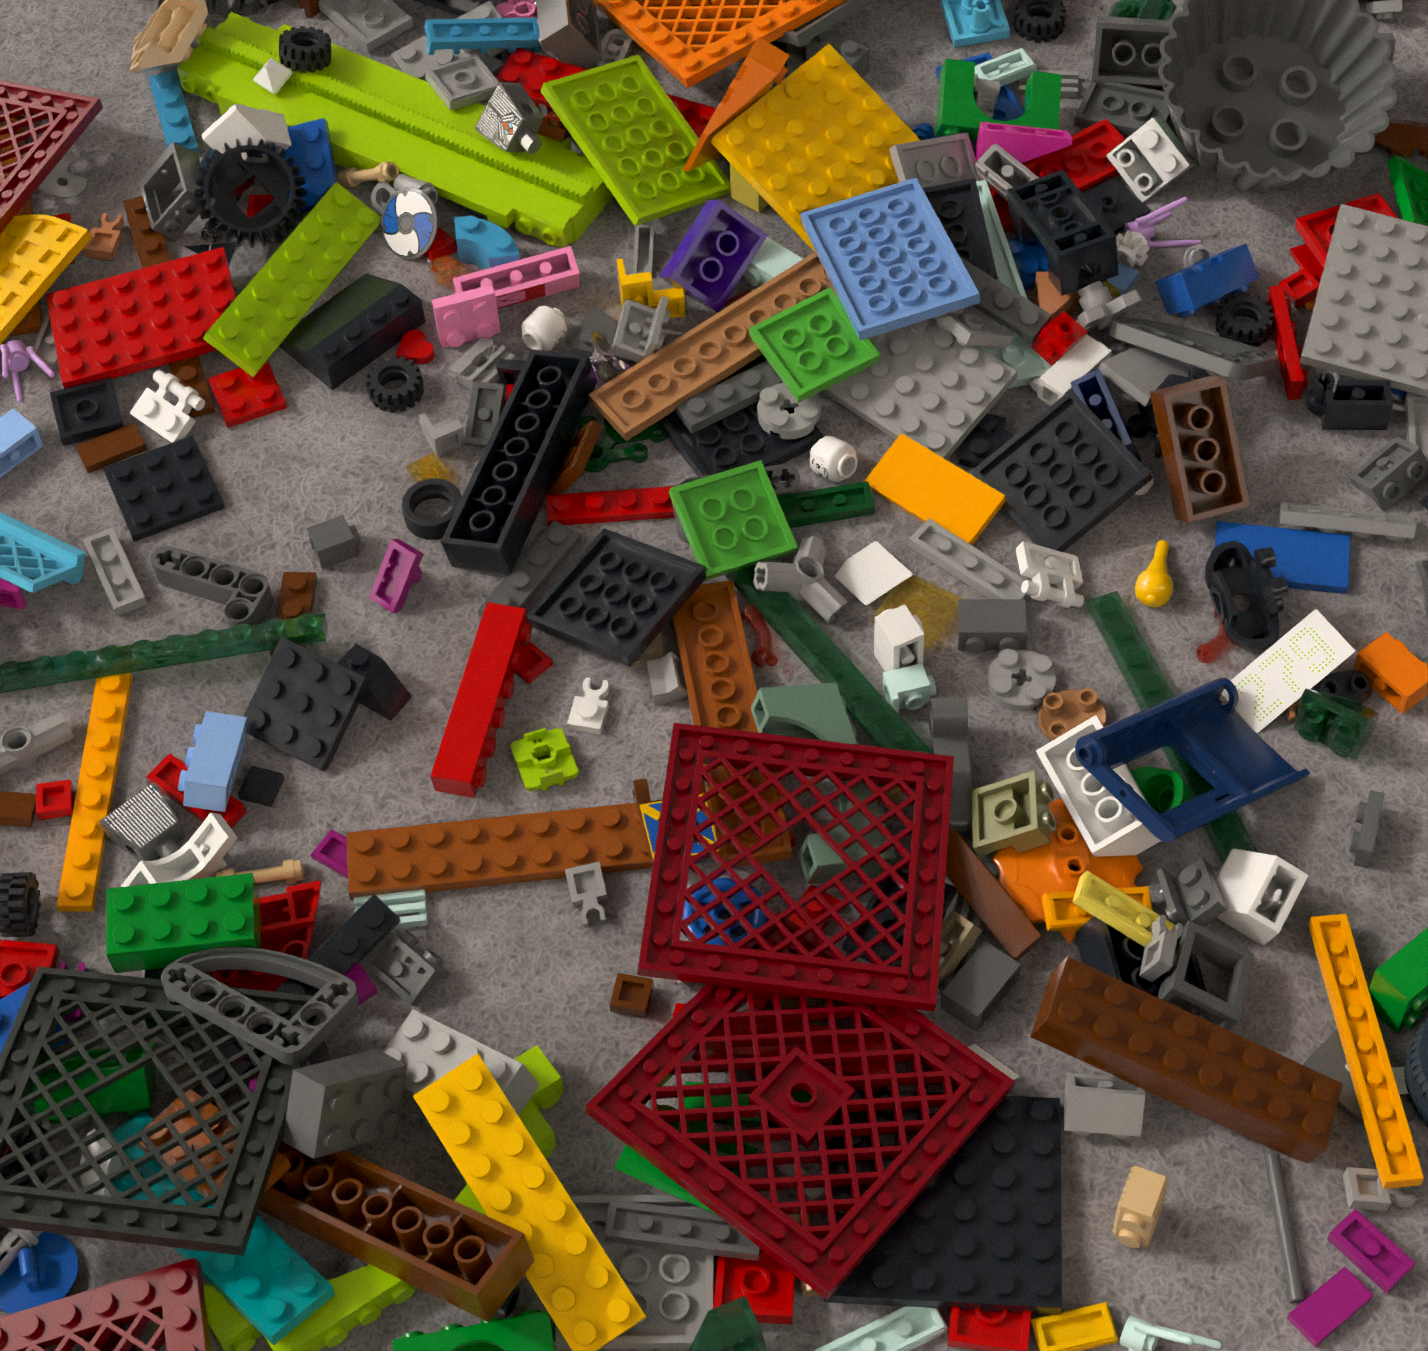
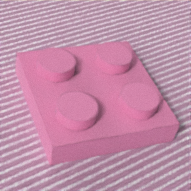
M492 284L432 300L438 338L442 348L449 346L458 347L468 341L480 339L481 337L489 339L495 334L501 333L496 296Z

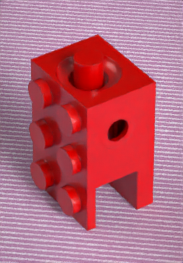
M1380 193L1344 203V205L1398 218ZM1340 205L1296 218L1295 228L1306 244L1290 248V254L1300 269L1305 267L1319 283Z

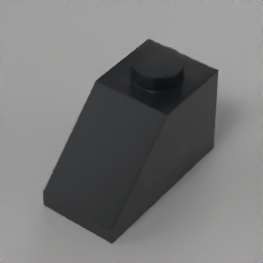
M355 644L337 662L371 679L360 704L391 721L411 699V694L383 658L358 644Z

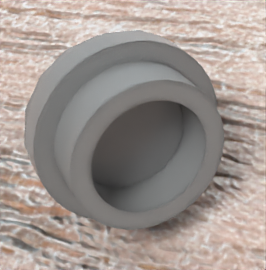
M1204 245L1191 246L1184 254V266L1186 268L1214 254Z

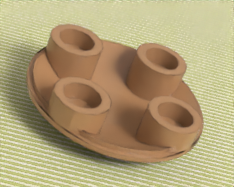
M1084 688L1082 690L1072 689L1058 693H1048L1043 699L1038 721L1042 733L1050 741H1053L1095 715L1105 727L1107 726L1108 716L1104 704L1098 699L1097 693L1090 688Z

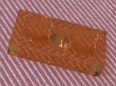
M451 255L434 259L435 264L428 265L430 276L438 285L451 282L453 278L467 274L465 265L457 258L452 259Z

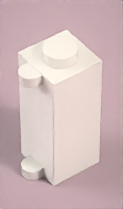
M1086 335L1040 378H1035L1030 385L1037 392V397L1051 406L1070 389L1074 392L1070 382L1097 370L1102 361L1111 358L1112 350L1108 349L1103 343L1097 342Z

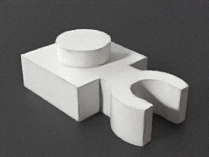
M586 678L583 682L585 697L575 696L567 727L568 730L601 735L609 708L608 701L603 700L609 693L608 681L603 680L600 689L592 690L590 689L591 678Z

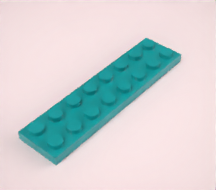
M142 1110L114 1131L112 1135L119 1144L139 1133L153 1118ZM136 1145L124 1151L131 1162L145 1154ZM152 1160L137 1170L145 1180L163 1169L158 1162ZM131 1173L113 1182V1186L119 1194L138 1184ZM167 1177L150 1187V1189L158 1199L175 1189V1186ZM194 1189L188 1192L195 1203L204 1199ZM144 1192L130 1198L150 1201ZM182 1196L169 1202L170 1204L188 1206ZM212 1204V1205L208 1206L207 1208H213V1209H214L215 1205ZM256 1216L244 1256L172 1247L185 1260L195 1257L200 1261L202 1277L273 1345L278 1343L335 1295L333 1286L258 1216Z

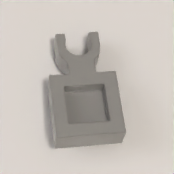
M600 862L565 869L573 907L584 905L581 911L584 928L589 927L587 917L591 913H598L602 924L607 923L604 909L598 904V901L608 899Z
M1347 1167L1343 1174L1349 1209L1386 1212L1391 1203L1398 1207L1411 1208L1416 1201L1415 1195H1406L1400 1191V1189H1409L1410 1187L1383 1189L1377 1169Z

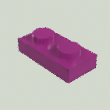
M1354 1209L1328 1235L1327 1240L1386 1294L1415 1266V1262L1357 1209Z

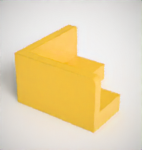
M623 258L616 259L622 307L626 299L656 309L662 296L669 298L666 310L671 311L669 318L686 316L683 288L653 291L651 272L626 275Z

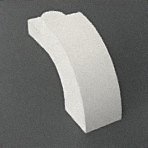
M210 813L183 847L159 860H141L121 887L216 877V872L222 871L227 866L223 856L238 837L221 814Z

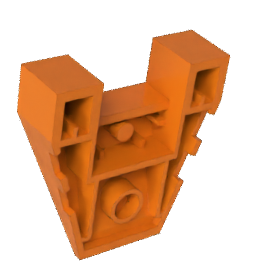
M760 37L756 39L736 77L731 82L722 101L700 136L683 170L690 172L722 155L710 141L719 131L767 94L774 82L780 85L788 71L784 64L789 54Z

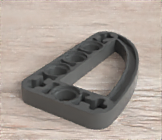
M1116 317L1112 318L1109 335L1116 339L1237 380H1248L1272 374L1276 370L1279 359L1278 355L1251 345L1158 321Z
M219 947L196 951L175 960L161 974L165 995L288 1065H295L304 1061L356 1008L359 1000L355 982L350 978L300 957L259 948ZM218 970L266 972L291 978L320 990L288 1021L205 973ZM205 992L217 994L214 999L208 1002L197 1000ZM233 1008L245 1010L241 1016L236 1018L225 1016L227 1011ZM316 1015L327 1018L325 1022L317 1026L307 1023L308 1019ZM261 1024L273 1026L272 1030L265 1034L253 1032Z

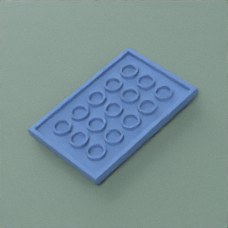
M917 178L800 213L801 223L859 341L980 303V293Z

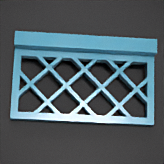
M0 512V578L31 593L62 580L74 585L82 579L86 552Z

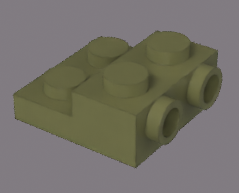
M1033 770L971 790L973 849L980 856L1012 846L1020 853L1051 843L1050 832L1056 831V821L1052 812L1049 811L1048 804L1055 800L1051 784L1048 781L1045 782Z

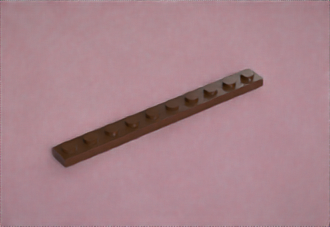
M143 195L123 200L141 268L171 261L164 235L153 231L151 228ZM199 355L169 363L171 374L179 379V383L185 387H192L199 393V397L205 400V406L198 411L192 408L188 416L196 418L215 413Z

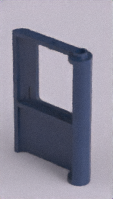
M1222 677L1084 735L1077 740L1075 746L1076 757L1082 766L1156 838L1167 843L1304 779L1310 774L1307 769L1295 770L1233 713L1239 700L1238 691L1232 681ZM1224 689H1226L1229 695L1227 704L1219 699ZM1168 746L1173 748L1214 789L1158 814L1113 769Z

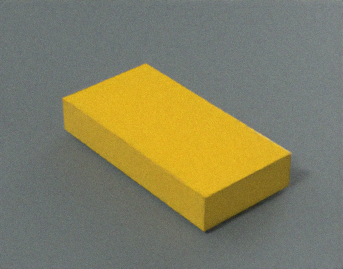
M1107 1302L1061 1312V1315L1051 1314L1030 1320L1038 1351H1083L1117 1343L1119 1339Z

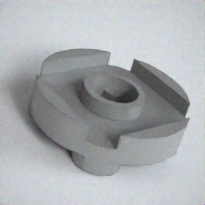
M779 383L772 387L764 388L760 392V399L757 405L758 421L760 426L769 434L771 430L774 433L780 434V438L783 439L801 438L810 434L814 430V425L818 420L820 421L821 402L818 395L815 394L798 403L786 385ZM791 407L794 408V413L789 414L787 410H782Z
M1004 649L999 652L998 658L991 663L988 670L987 687L990 694L992 693L1001 706L1013 711L1024 712L1033 710L1036 706L1043 704V699L1048 693H1053L1055 690L1056 675L1052 668L1051 659L1046 655L1033 651ZM1025 675L1026 679L1031 680V682L1026 681L1023 686L1017 685V680L1012 678Z

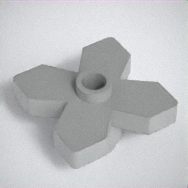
M1097 281L1078 291L1081 297L1079 303L1084 312L1078 316L1076 322L1086 331H1090L1097 326L1099 330H1103L1111 326L1112 318L1123 317L1128 313L1127 310L1138 305L1142 300L1137 289L1113 300L1108 287H1104L1101 281Z

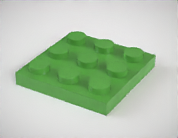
M830 287L749 328V336L798 403L880 362V353L869 338L859 341L839 298Z
M761 460L670 488L669 495L697 563L707 568L705 581L757 565L759 561L766 562L794 553L798 548Z

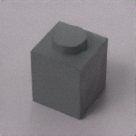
M344 515L306 528L311 547L322 569L359 556L356 547L357 544L361 543L355 525L348 526Z

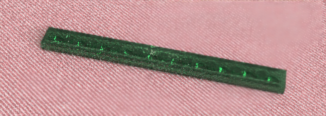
M756 565L725 574L729 580H733L734 586L821 683L837 684L840 695L846 701V711L878 747L933 754V751L788 592L757 590L753 581Z
M1118 591L1086 600V608L1140 710L1143 711L1173 698L1172 691ZM1168 746L1161 748L1171 769L1179 773L1189 787L1191 799L1214 789L1173 748ZM1236 811L1202 827L1222 865L1232 849L1258 853Z
M306 613L297 618L286 620L275 618L255 625L238 624L230 629L217 631L206 629L198 634L186 636L175 634L166 639L155 641L139 640L133 644L118 647L107 645L93 651L84 652L76 650L62 656L50 657L45 655L24 662L8 661L0 665V693L275 650L281 637L298 645L326 641L328 623L325 613L317 615Z

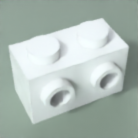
M905 604L895 609H887L875 617L874 655L885 672L923 663V626L919 617L912 615Z

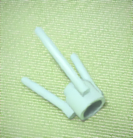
M1132 1315L1128 1317L1120 1338V1345L1129 1348L1128 1351H1154L1159 1337L1188 1345L1194 1343L1217 1349L1222 1346L1220 1341L1158 1326Z

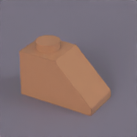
M1048 271L1036 272V305L1051 314V321L1064 311L1071 316L1074 313L1075 302H1079L1081 298L1078 293L1081 289L1061 296L1049 280Z

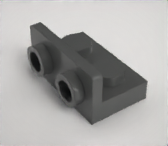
M1396 436L1348 478L1357 489L1372 496L1382 511H1387L1428 476V461L1420 447Z
M1203 857L1194 864L1187 866L1175 878L1163 867L1156 871L1160 882L1158 891L1166 900L1168 906L1165 908V912L1175 925L1181 923L1184 926L1190 920L1204 927L1227 910L1212 866Z
M404 928L400 931L392 930L361 963L409 1005L417 1007L437 978L446 980L450 973L442 967L444 960L429 949L424 951L417 945L419 939L414 934Z

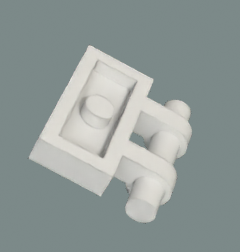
M157 370L153 375V380L159 384V389L155 393L151 389L146 388L130 414L173 443L187 436L196 422L188 414L192 408L198 411L205 406V400L199 397V393L192 387H185L180 384L179 379L173 374H166L161 370ZM173 394L179 399L176 406L168 402Z
M1022 541L1016 548L1020 575L1032 578V581L1025 580L1022 583V593L1031 595L1032 599L1041 602L1046 599L1055 601L1058 606L1070 608L1071 606L1082 607L1084 596L1076 594L1074 591L1083 583L1078 556ZM1049 583L1057 585V588L1050 587Z

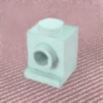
M923 663L883 672V693L892 717L899 716V709H919L925 703H929L930 696L936 695L933 676L926 675Z

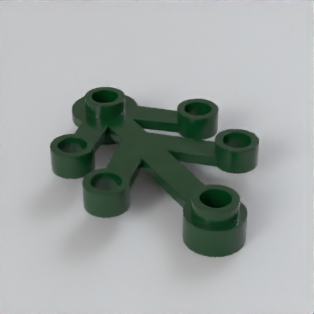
M593 416L582 417L579 422V431L584 428L583 425L593 420L597 421V419ZM603 417L606 437L600 443L596 441L584 471L591 473L600 472L607 468L609 463L626 460L643 463L648 459V448L642 443L633 444L630 448L612 449L617 444L648 439L652 442L660 443L667 438L666 432L661 430L659 423H654L626 441ZM657 430L663 432L660 435L653 434V432ZM636 451L644 452L642 455L633 454Z

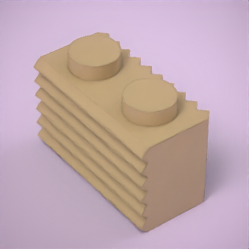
M1138 1166L1130 1168V1173L1118 1202L1112 1229L1114 1236L1117 1237L1121 1244L1130 1248L1149 1247L1165 1199L1169 1182L1166 1176Z

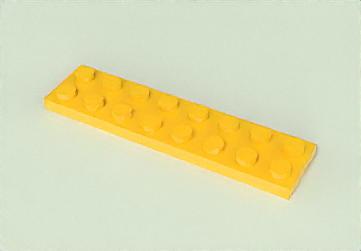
M478 1053L413 1096L488 1217L525 1234L535 1260L525 1273V1276L572 1351H599L647 1318Z

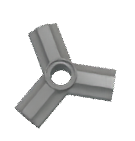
M814 535L800 539L793 563L761 561L757 563L754 568L755 576L753 580L757 590L787 592L789 596L796 600H806L828 624L839 617L849 605L823 578L825 573L823 563L827 549L824 547L823 540Z

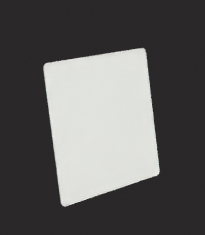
M874 541L848 558L834 577L864 605H868L913 574L881 544Z

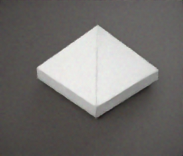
M270 58L254 77L253 81L276 95L293 72Z

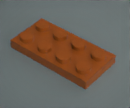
M192 1089L184 1093L191 1103L202 1098ZM177 1098L142 1130L184 1108V1104ZM211 1103L197 1110L204 1120L221 1112L220 1109ZM190 1114L173 1123V1125L182 1134L198 1125V1123ZM228 1118L211 1127L217 1138L236 1129ZM166 1127L148 1138L157 1148L174 1137ZM202 1132L186 1141V1143L195 1152L211 1143V1141ZM237 1139L224 1145L231 1156ZM142 1141L136 1144L137 1148L145 1154L150 1152ZM179 1145L161 1156L170 1166L187 1155ZM218 1150L199 1159L206 1170L225 1161ZM277 1152L265 1192L292 1168L288 1158L280 1152ZM192 1163L176 1172L175 1175L186 1183L200 1175V1173ZM227 1170L213 1177L220 1189ZM207 1182L194 1188L204 1198L214 1193Z

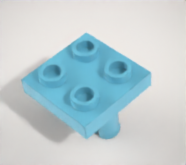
M941 0L940 6L954 48L1010 37V28L1000 0Z

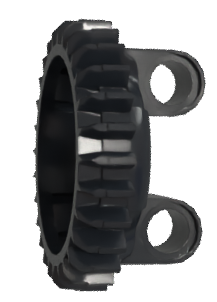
M249 137L247 145L243 146L239 139H236V147L232 149L225 142L226 152L224 153L214 149L216 159L212 160L206 157L205 160L209 169L199 168V172L204 178H196V185L201 188L194 190L195 197L201 198L196 201L197 209H203L200 212L201 219L210 218L206 222L207 228L212 229L217 226L215 230L216 237L226 233L225 240L228 244L234 237L237 238L238 247L242 246L244 240H248L250 247L254 248L255 240H260L262 246L265 247L266 240L269 244H272L273 242L276 243L277 239L282 235L286 237L288 235L287 232L291 228L296 227V223L292 218H302V212L297 207H306V201L299 197L307 196V190L301 187L306 184L305 178L298 177L302 171L300 166L293 167L295 164L293 156L285 159L286 150L284 148L275 153L276 145L274 142L268 148H265L262 138L258 146L253 145ZM246 152L247 157L261 159L263 154H266L268 162L263 164L246 162L242 159L241 153ZM253 177H256L274 200L254 216L248 218L234 202V199L255 184ZM214 181L217 184L215 202L212 205L210 198H212ZM290 190V198L288 201V192Z

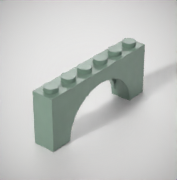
M836 683L760 688L750 707L758 733L857 745L855 727L853 724H850L846 713V701L840 695ZM841 780L844 785L849 782ZM860 783L850 790L860 801L873 794L864 783ZM844 795L838 798L839 812L841 814L854 807ZM877 800L866 807L877 819L884 815L879 809ZM861 812L847 820L858 832L871 824ZM841 825L828 832L838 845L851 837ZM877 829L863 837L874 849L887 841ZM817 833L807 835L798 852L807 884L826 883L848 868L845 862ZM857 842L844 850L854 862L868 854ZM892 846L880 854V856L892 866L896 860L897 851ZM874 859L861 867L869 878H876L885 872ZM852 873L842 881L860 878L855 873Z

